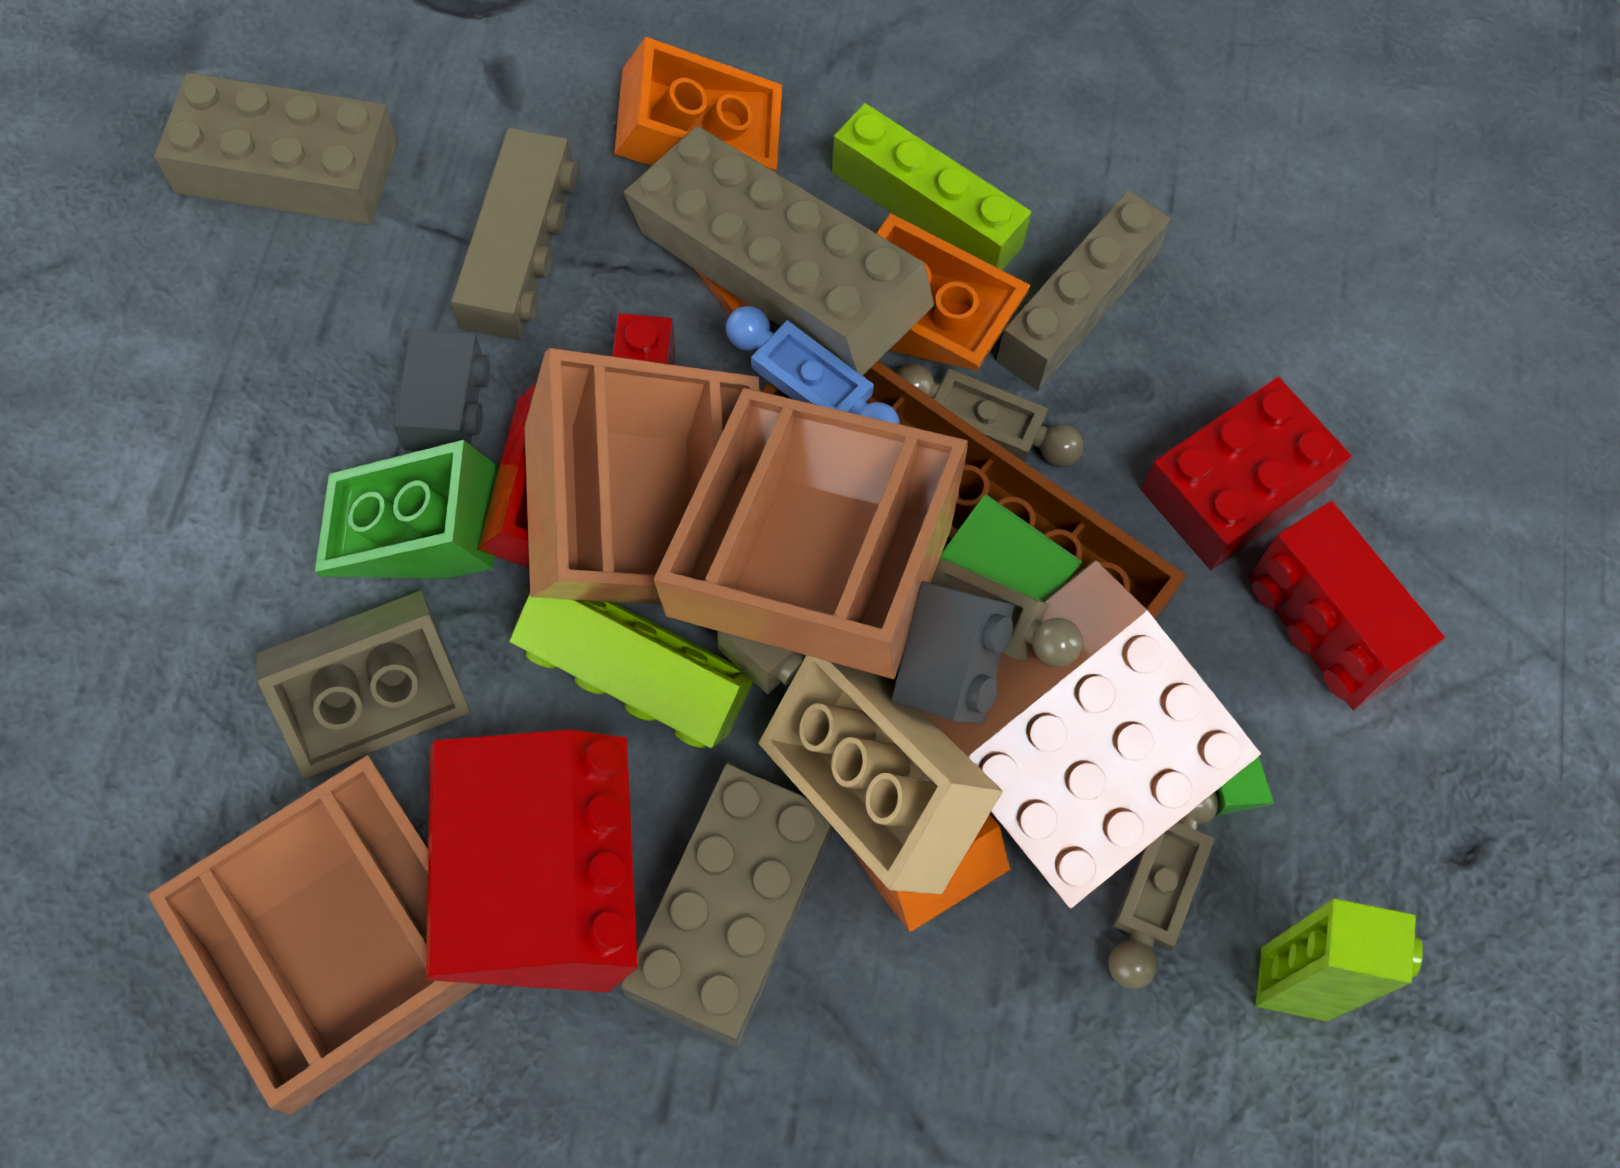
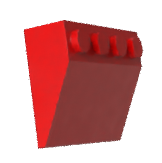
M559 730L434 740L430 745L426 980L609 993L638 968L627 737L578 730Z

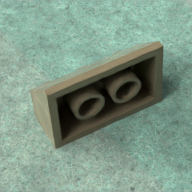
M422 590L256 653L257 682L304 779L470 713L444 641Z

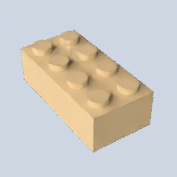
M806 655L758 744L889 890L942 895L1003 790L920 710L892 702L895 686L886 677Z

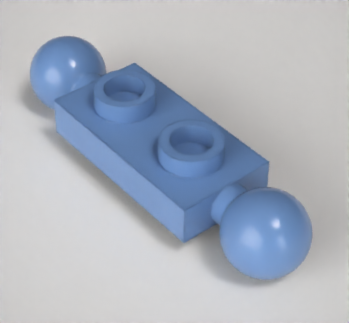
M743 306L737 308L728 317L726 334L729 341L741 350L751 351L758 349L751 357V369L791 399L900 424L898 414L888 404L882 402L866 403L873 395L874 384L788 320L775 333H772L767 316L756 307Z

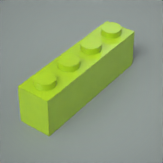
M864 103L834 135L832 173L897 217L1000 270H1003L1024 246L1032 213L1031 210L868 104Z
M529 594L509 641L526 650L525 656L533 663L546 668L558 667L575 676V683L584 690L595 694L607 693L625 703L624 708L630 714L647 721L658 720L675 729L674 734L678 739L699 748L707 746L712 749L729 736L753 683L735 664L615 602L530 597Z
M1335 898L1261 947L1255 1007L1328 1022L1411 984L1412 978H1415L1420 970L1423 957L1422 941L1419 937H1415L1416 915Z

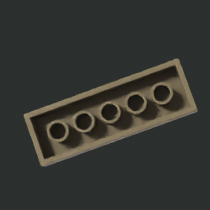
M698 125L623 191L643 235L748 305L760 309L778 325L782 326L788 320L862 376L935 306L923 261Z

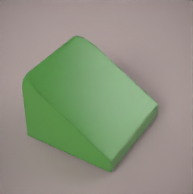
M1259 756L1215 791L1218 797L1216 816L1269 806L1274 803Z

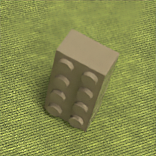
M186 72L154 157L173 192L176 194L372 225L395 155L398 139L386 104Z
M726 763L637 951L638 968L628 975L621 985L626 999L736 1049L738 1048L834 831L832 825L806 797Z

